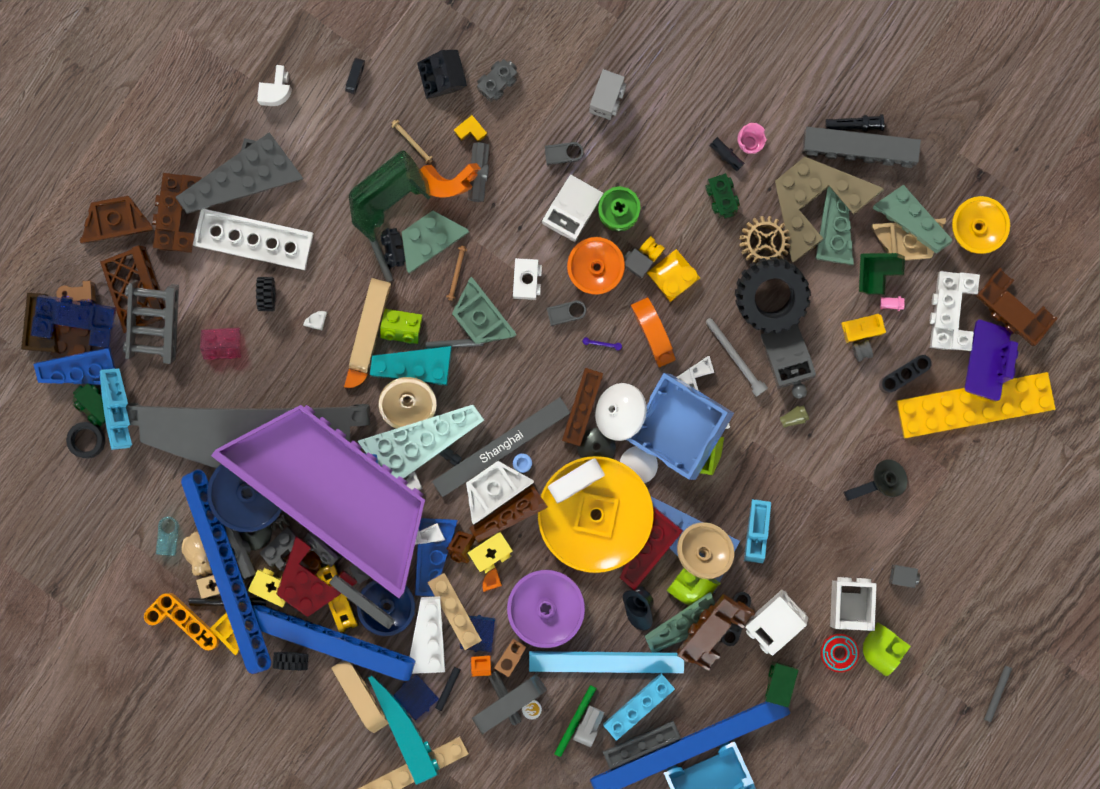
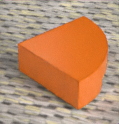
M349 369L344 388L359 386L366 380L368 374Z
M493 568L486 574L483 580V592L502 586L496 568Z

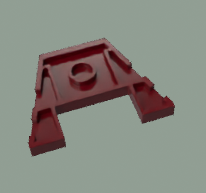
M296 536L276 595L308 617L342 593L300 564L301 560L311 549V546ZM343 570L340 573L339 577L351 586L357 583V580Z

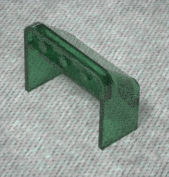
M406 151L398 152L356 185L349 193L352 224L372 242L376 240L374 229L384 223V212L409 192L415 195L422 194L427 199L431 198L428 180Z

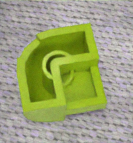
M683 568L666 591L682 603L690 606L711 592L713 594L720 585V582L716 579L698 578Z
M877 622L875 624V631H870L864 640L863 654L865 660L884 676H889L901 663L900 660L911 646L891 630Z

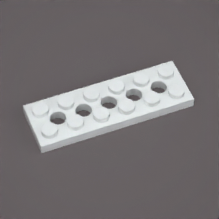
M202 209L193 246L306 270L314 233ZM219 226L221 228L219 236H212L211 230L213 227ZM237 230L240 233L239 239L231 240L230 233ZM253 234L258 236V242L254 245L248 242L249 236ZM271 238L277 240V245L273 249L267 247V241ZM290 242L296 246L295 251L292 253H288L285 250L286 245Z

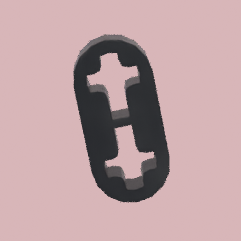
M354 59L345 92L355 95L364 70L365 60Z
M871 481L843 493L846 501L878 489L874 481Z

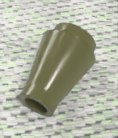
M798 405L780 417L784 428L806 423L810 419L804 405L800 407Z

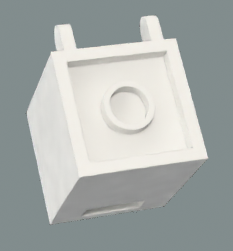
M837 577V581L832 580L830 627L835 629L875 631L876 583H871V579L857 578L856 582H853L852 578ZM842 586L861 587L860 593H842Z
M780 590L754 616H751L746 624V632L752 639L756 638L761 643L759 646L766 654L770 653L773 656L807 626L809 617L787 595L786 591Z

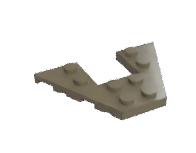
M803 157L775 180L785 230H789L786 236L790 237L788 244H790L789 250L793 264L824 240L800 211L830 186L854 215L883 192L884 189L807 157Z

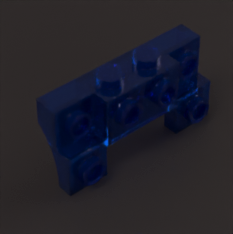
M39 295L37 296L31 335L51 338L53 325L58 324L91 330L89 345L109 348L116 307L92 304V301L87 299L74 301L69 296L57 298Z

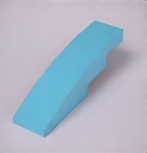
M120 369L100 370L103 408L111 450L130 448L132 446L128 430L130 422L126 410L128 401Z

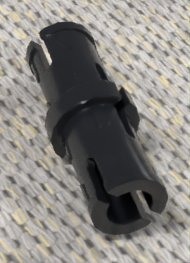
M719 137L709 145L721 156L720 159L722 161L725 160L736 172L745 164L733 153L734 150L732 148L729 149Z

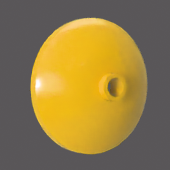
M984 196L973 197L963 202L955 211L952 219V231L955 239L964 249L976 254H986L995 251L1006 241L1010 231V219L1007 211L998 201ZM980 224L981 230H977L975 225Z

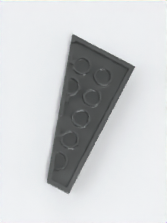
M269 132L176 196V200L188 214L213 205L226 203L230 200L267 191L271 188L284 186L288 183L301 181L304 178Z

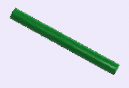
M589 686L554 753L555 755L562 756L597 689L596 687Z

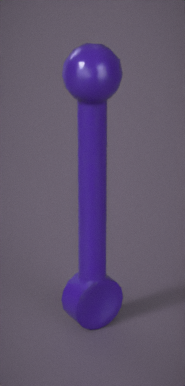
M587 337L582 340L584 345L594 344L612 347L616 350L622 348L621 343L612 344L593 341Z

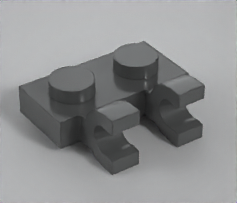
M287 527L260 552V555L270 567L274 568L277 566L279 570L284 572L287 563L283 558L291 552L296 535Z

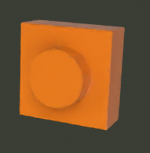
M490 656L471 657L472 677L491 675Z

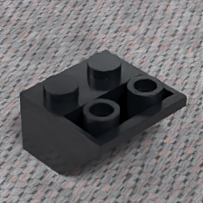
M440 50L417 62L426 99L454 93L467 87L458 50Z

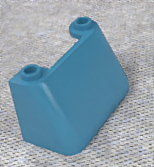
M735 742L722 744L718 755L683 770L682 767L672 766L664 773L670 789H756Z

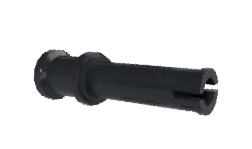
M884 115L826 119L825 127L826 129L833 130L862 129V131L868 132V130L880 129V131H884Z

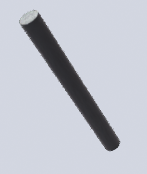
M189 598L188 601L189 606H224L222 598ZM249 598L251 605H266V599Z

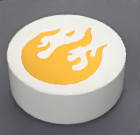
M533 700L522 708L524 716L528 719L538 718L542 711L541 704L537 700Z

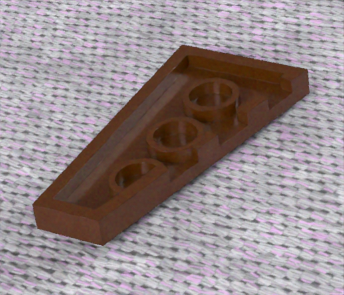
M531 484L469 529L476 540L480 542L548 508V506Z

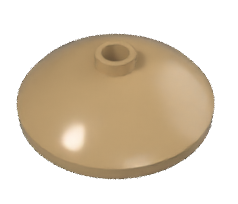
M412 377L398 378L387 384L382 390L379 397V411L384 421L397 429L432 418L436 411V397L432 388L424 381ZM409 396L410 399L406 400L404 397Z
M693 524L681 534L678 540L677 553L681 564L689 573L698 578H718L726 573L733 563V543L727 533L714 524ZM699 553H703V554H704V558L701 557V556L699 555Z

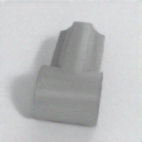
M589 705L582 723L579 724L573 740L591 748L597 735V728L605 712Z

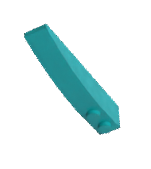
M374 676L368 677L415 784H421L439 775L438 770H440V766L437 760L432 759L430 755L432 748L429 742L424 741L406 710Z

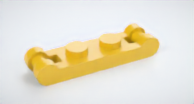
M335 564L332 567L329 565L323 568L320 567L317 576L330 586L329 582L331 579L326 580L325 575L331 573L332 578L338 575ZM340 594L328 603L340 633L346 631L349 627L354 628L358 626L346 596ZM347 614L348 620L342 621L340 616Z

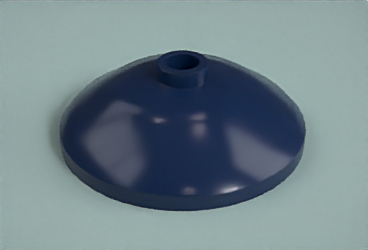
M375 580L363 588L361 593L395 620L390 629H388L357 606L358 617L364 627L370 632L380 636H392L403 631L411 623L415 613V600L412 592L406 585L404 593L400 598L396 597ZM385 603H390L391 608L389 610L384 608Z

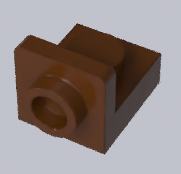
M457 531L446 548L453 561L469 563L470 560L466 554L476 540L474 535Z

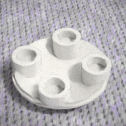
M637 446L626 450L620 459V462L635 471L644 483L649 482L655 476L658 469L656 456L646 453Z

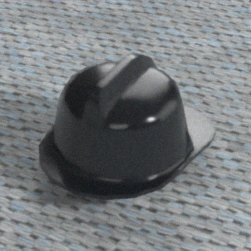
M644 586L624 592L623 602L628 620L635 628L648 630L653 623L651 609L654 600L652 595L646 591Z

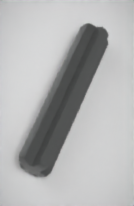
M498 671L492 672L488 677L500 699L508 694V691ZM518 711L509 716L512 725H517L521 722Z

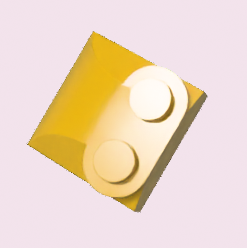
M677 249L647 272L669 302H672L700 279L696 270L690 266Z

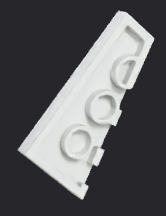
M440 596L421 597L410 657L416 661L412 674L445 672Z

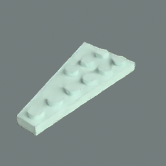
M470 405L358 440L366 454L369 452L370 454L377 455L378 464L381 467L385 464L392 470L391 474L394 477L398 478L400 476L404 479L482 423L484 418L474 405Z

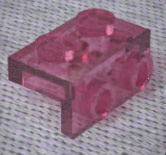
M240 328L201 330L200 350L203 359L240 358Z

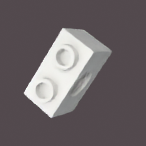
M515 258L513 299L536 300V295H540L541 284H537V277L541 276L542 265H538V260ZM531 275L533 277L532 283H523V276Z

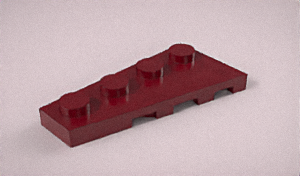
M653 506V526L648 541L640 553L625 565L620 579L633 590L639 586L684 531L655 506Z

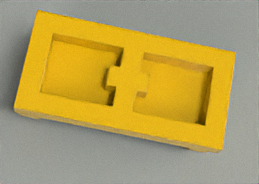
M879 314L841 323L846 343L886 333L882 316Z

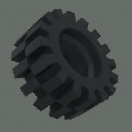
M257 277L256 305L258 311H275L276 286L274 277Z
M274 652L273 668L294 671L308 670L309 654Z

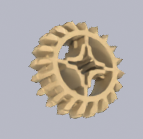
M761 216L760 223L754 218V226L748 222L746 224L748 229H742L745 235H741L739 238L745 241L740 243L739 247H746L741 252L742 254H749L746 260L748 261L752 257L754 259L752 263L756 264L762 258L766 260L770 259V257H776L779 260L781 258L784 259L781 254L787 256L789 252L784 248L789 249L790 244L785 243L790 240V237L784 236L789 230H781L785 224L782 223L780 226H777L778 219L771 223V216L767 218V222H765L764 216ZM767 227L773 231L769 234H764L757 229ZM751 233L755 235L757 240V246L754 249L750 245ZM777 234L780 238L779 251H777L776 246L773 244V238ZM772 236L768 242L769 246L765 244L758 248L763 240ZM761 250H767L773 256L763 257L757 253Z

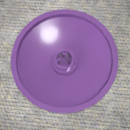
M539 570L524 576L514 586L508 599L507 614L512 629L523 641L536 647L551 648L566 643L577 633L584 619L585 606L580 589L568 576L557 571Z

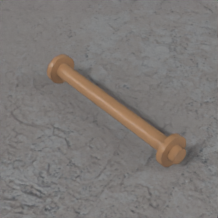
M465 246L458 247L460 252L450 293L446 296L449 301L456 299L454 293L464 252H467Z

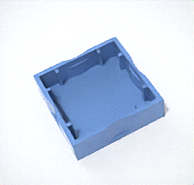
M663 373L650 396L646 418L641 429L634 436L626 440L646 453L658 457L668 467L687 479L696 480L734 412L672 374Z

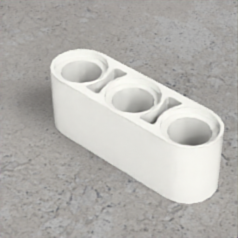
M596 458L550 484L548 489L558 504L605 476V473Z

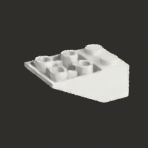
M570 174L543 218L542 224L576 243L604 193Z

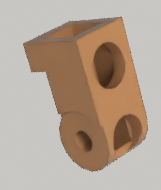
M83 281V287L71 288L65 285L61 286L57 290V298L68 304L95 302V283Z
M513 638L494 669L509 678L527 646Z

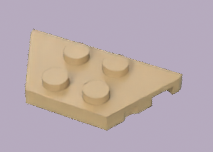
M946 218L935 219V221L943 228ZM896 222L871 225L873 232L887 253L901 254L905 256V261L932 258L934 251L918 241L917 237L910 232H905Z

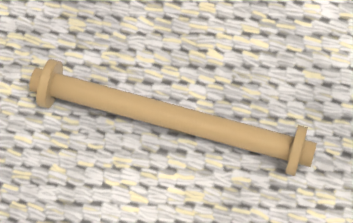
M394 120L391 127H396L426 160L425 163L430 164L433 161V157H429L398 124L399 120Z

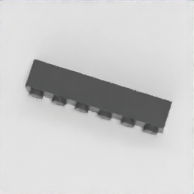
M806 127L804 130L802 153H807V156L810 157L826 155L825 158L828 159L844 157L846 161L861 159L864 163L872 164L878 161L887 166H893L896 163L901 164V167L912 168L919 162L921 140Z

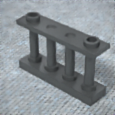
M133 280L126 286L125 292L128 297L126 341L123 345V352L126 353L125 359H130L135 355V352L161 355L163 363L171 364L176 360L179 285L171 284L164 291L138 288V280ZM137 296L163 298L166 301V308L161 310L137 307ZM136 315L163 317L165 327L162 329L136 326ZM136 333L162 336L164 338V345L162 347L135 344Z

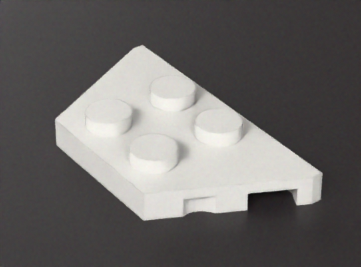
M499 461L472 478L466 485L473 525L529 487L534 481Z

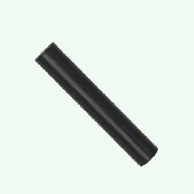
M454 666L435 707L436 709L443 710L461 669Z

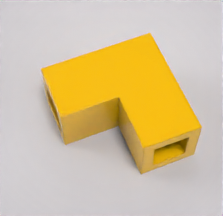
M473 115L454 129L455 134L461 141L470 134H472L477 142H480L487 136V132Z

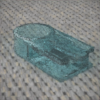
M164 517L159 521L156 554L176 556L179 523L173 517ZM166 519H171L175 523L174 531L169 534L165 533L162 529V523Z

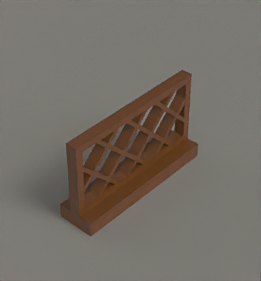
M140 245L100 261L124 333L127 332V310L121 308L120 301L122 297L128 299L124 293L133 273L135 272L140 276L138 288H141L143 285L144 289L160 290L146 247ZM133 255L134 258L132 267L124 264L126 257ZM111 262L119 264L115 274L109 272L107 264ZM122 266L130 270L126 280L118 276ZM116 279L125 282L121 292L114 288ZM146 297L144 303L137 301V304L143 308L161 310L166 308L163 298ZM136 315V326L145 327L158 321H164L163 317L153 316L152 319L145 320L141 318L142 315Z

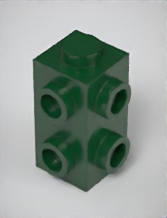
M726 173L708 179L707 185H705L707 195L711 196L713 203H711L713 213L718 214L719 218L724 217V219L735 216V212L738 211V206H740L737 195L734 196L732 188H734L731 177H727Z
M88 383L84 387L79 386L73 392V406L79 412L83 411L92 424H97L101 427L106 421L100 391Z

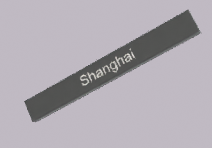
M559 397L433 480V484L442 497L446 496L569 415L570 411L561 397Z

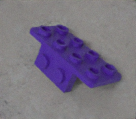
M983 320L975 322L965 382L966 392L998 401L1001 398L1003 383L1013 379L1016 372L1014 368L1015 361L1019 353L1017 350L1018 343L1010 341L1011 333L1005 327Z

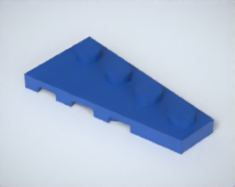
M110 347L33 364L38 383H88L101 385L100 370L115 369Z
M421 518L419 531L438 523L445 540L418 544L415 595L434 596L427 582L442 574L448 555L446 548L452 541L458 520Z

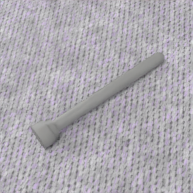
M708 318L706 320L707 326L751 383L753 394L756 397L768 389L767 385L757 380L713 319Z

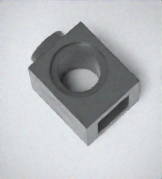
M636 249L633 252L628 251L624 256L625 268L641 280L653 264L652 260Z
M892 564L889 584L912 588L919 584L920 573H918V569Z

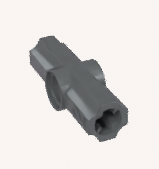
M473 143L470 164L477 163L481 169L477 172L478 176L469 182L473 186L468 190L467 200L484 202L485 185L489 172V144Z
M224 525L242 579L245 580L255 576L256 571L249 557L251 553L250 545L247 541L242 540L239 531Z

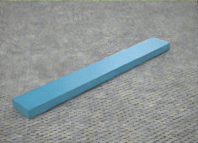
M529 651V672L684 673V660L678 657L677 653Z

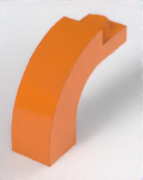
M477 163L468 164L455 178L449 180L442 177L432 165H425L411 179L425 193L445 198L460 195L470 190L473 186L469 182L478 176L477 172L481 168Z
M647 297L632 304L631 307L635 318L648 341L658 368L675 361L676 358L669 338L649 298Z

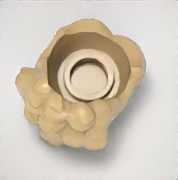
M193 532L183 540L182 553L192 565L193 575L205 577L208 574H212V570L198 532Z

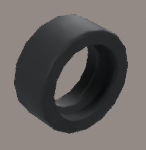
M81 422L72 426L66 438L67 447L70 452L76 457L85 459L94 458L99 455L104 449L106 442L102 429L89 422ZM82 429L92 430L97 436L96 446L90 451H81L75 445L76 434Z

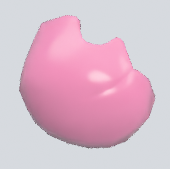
M749 123L742 127L737 137L740 149L747 154H755L762 150L767 140L764 134L765 129L758 123Z

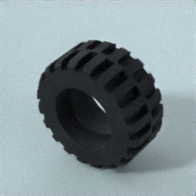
M770 257L768 260L762 258L756 264L754 262L749 265L750 268L748 270L744 269L741 273L742 277L741 279L738 278L736 283L737 289H735L736 305L745 321L756 330H762L764 333H770V331H774L775 334L781 333L783 329L786 331L790 330V326L793 324L797 326L800 323L799 319L801 316H806V308L810 307L811 302L809 300L811 290L803 273L793 263H789L782 258L781 260L776 257ZM773 278L785 281L790 288V297L786 305L774 312L761 310L755 301V293L758 287L766 280Z

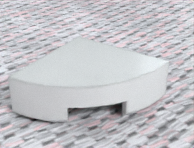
M318 311L313 313L305 320L303 326L322 331L327 312Z

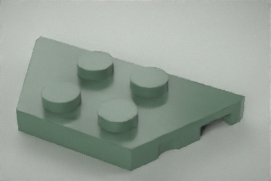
M431 211L403 230L402 239L407 272L410 274L469 233L468 229L435 211Z
M472 277L469 278L452 315L476 345L515 337L517 334L475 280Z

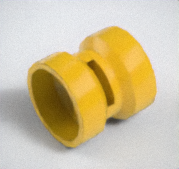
M650 236L638 251L648 255L649 259L654 262L665 248L662 245H658L655 239Z

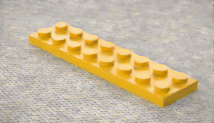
M1048 372L1014 378L1003 383L1001 398L998 401L965 391V388L896 401L904 438L1056 410Z

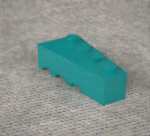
M452 347L372 356L370 375L372 377L388 379L412 377L420 379L425 383L448 386Z

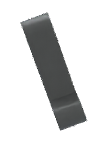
M535 674L471 719L481 734H484L535 700L547 689L538 675Z

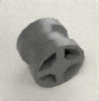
M864 340L860 344H852V349L858 362L862 361L863 358L873 357V351L868 340Z

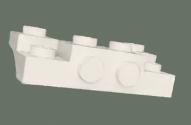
M938 272L936 294L933 293L932 296L934 313L931 312L930 324H932L930 348L971 351L973 332L958 330L962 293L978 294L980 275Z

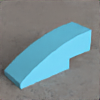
M752 499L744 561L763 564L765 560L771 502Z

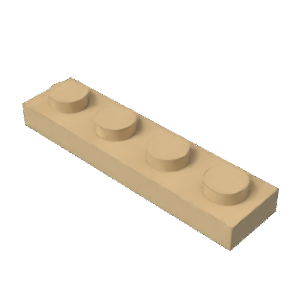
M445 573L428 581L427 583L434 596L441 597V608L464 650L482 641Z

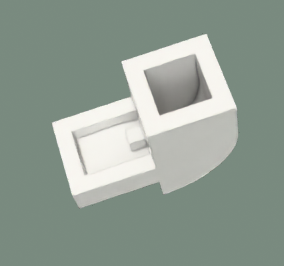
M276 65L274 84L259 82L257 101L260 105L278 106L286 102L290 97L292 88L290 85H285L289 81V72H286L284 66Z

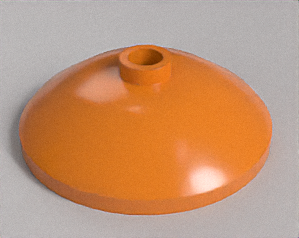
M591 237L579 242L573 248L568 258L567 270L571 281L578 289L588 294L599 295L611 291L619 284L624 274L625 261L622 252L612 241L601 237ZM596 264H599L601 266L600 270L598 271L594 270V266Z

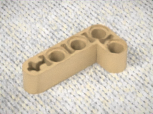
M345 660L334 665L332 670L366 728L375 733L389 723L382 708L378 706L355 665Z

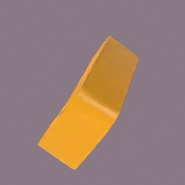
M165 593L159 596L144 613V620L149 625L160 624L168 616L204 650L215 649L220 644V639L210 630V627L173 593ZM166 596L172 600L170 607H166L163 603ZM179 610L185 611L186 618L184 620L178 618ZM152 611L158 613L157 621L151 619L150 614ZM193 623L199 624V633H194L192 631L191 627ZM205 637H212L213 644L207 645L208 640Z

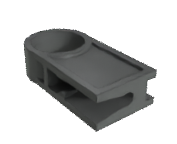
M577 142L546 145V164L577 162L583 156V148ZM573 145L581 149V155L575 159L570 158L566 153L567 149Z
M576 300L548 307L547 312L551 326L582 319L586 314L585 304ZM575 303L581 304L584 308L583 315L580 317H574L569 312L570 307Z

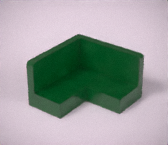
M898 253L861 254L859 292L867 295H885L886 276L904 275L905 256Z
M772 661L767 677L769 682L764 700L789 707L799 670L793 666Z

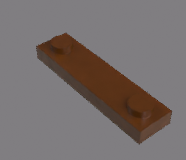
M588 368L584 369L562 441L580 447L603 373Z

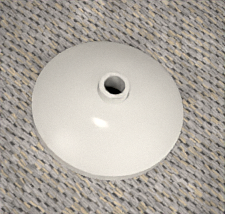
M626 383L615 384L606 389L600 396L595 410L596 424L601 433L607 438L617 441L626 440L634 436L641 429L646 418L647 406L645 398L638 388Z

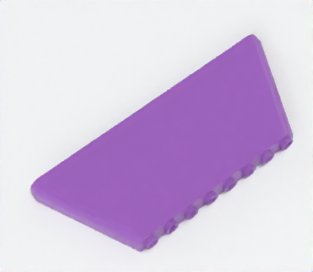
M299 405L213 452L211 456L396 597H401L405 590L425 499L422 498L424 494L418 489L414 488L411 490L406 486L408 484L406 480L400 476L398 478L394 477L389 467L385 464L382 467L377 464L376 457L369 452L364 454L360 451L362 447L353 440L351 443L345 439L346 435L339 429L334 431L329 427L331 424L323 417L318 419L313 415L315 411L307 405L305 407Z

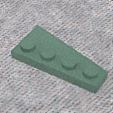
M829 186L826 190L819 232L824 240L817 245L815 259L854 265L849 209Z
M711 592L645 635L651 653L660 651L689 637L688 630L693 623L696 624L700 620V615L705 609L708 610L711 605H715Z

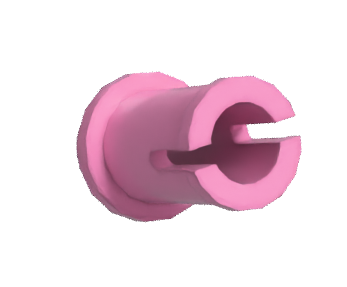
M898 296V298L881 297L880 309L904 310V298H901V296Z

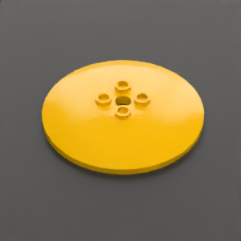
M592 456L572 461L560 468L550 478L541 494V498L548 506V508L538 512V524L542 538L556 558L574 569L599 573L620 568L634 559L648 541L654 516L650 493L636 472L617 460ZM596 458L605 476L557 504L548 486L586 462ZM595 509H599L602 513L599 520H593L591 517V512Z

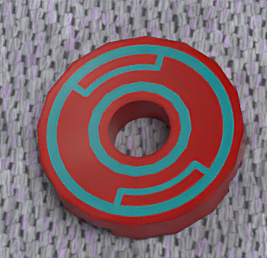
M834 634L824 640L820 656L828 669L834 672H846L856 665L859 659V649L857 643L851 637L845 634ZM839 647L845 651V655L842 658H836L834 654L835 650Z

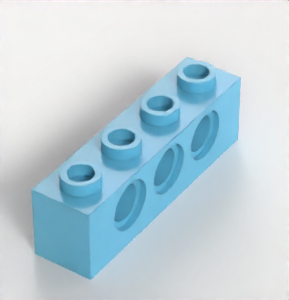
M660 673L604 722V727L617 741L673 692L675 688Z

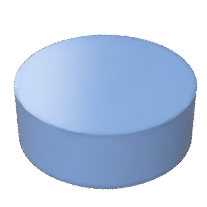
M518 454L513 460L514 469L520 473L529 471L532 466V460L527 454Z

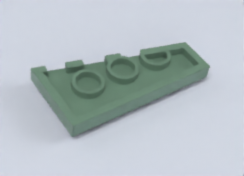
M904 185L873 206L874 210L886 215V218L891 222H896L905 232L913 234L917 237L918 241L935 253L940 252L952 243V238Z

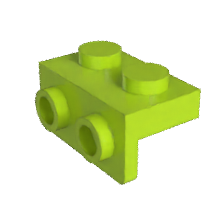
M385 309L380 337L389 341L395 340L409 344H418L422 314Z

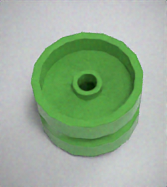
M621 186L612 187L600 198L598 206L599 219L611 231H626L633 227L638 220L641 209L640 201L637 195L629 188ZM617 207H621V208H622V212L620 213L619 210H615V209H616Z

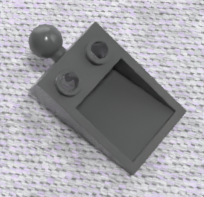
M793 324L790 326V330L786 331L783 329L781 333L775 334L774 331H770V333L760 334L777 389L794 385L792 388L793 396L797 399L804 398L807 395V388L801 382L815 378L816 373L798 325ZM799 369H804L806 373L800 375ZM785 374L787 380H781L780 376Z

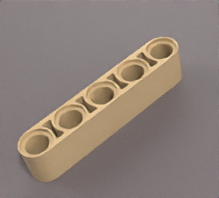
M374 278L370 281L349 362V369L368 373L390 291V282Z

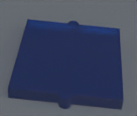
M468 615L482 641L467 650L492 652L495 618Z
M417 674L407 683L404 682L403 687L393 695L415 720L425 711L428 712L429 708L439 699Z

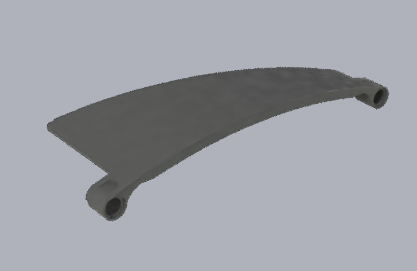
M128 403L126 405L130 425L139 426L141 443L214 468L221 464L211 456L216 449L294 409L142 406L138 403ZM355 404L348 407L312 408L315 411L313 415L318 419L321 417L325 418L331 423L329 427L334 431L336 429L342 431L346 435L345 439L349 442L350 426L370 425V405Z

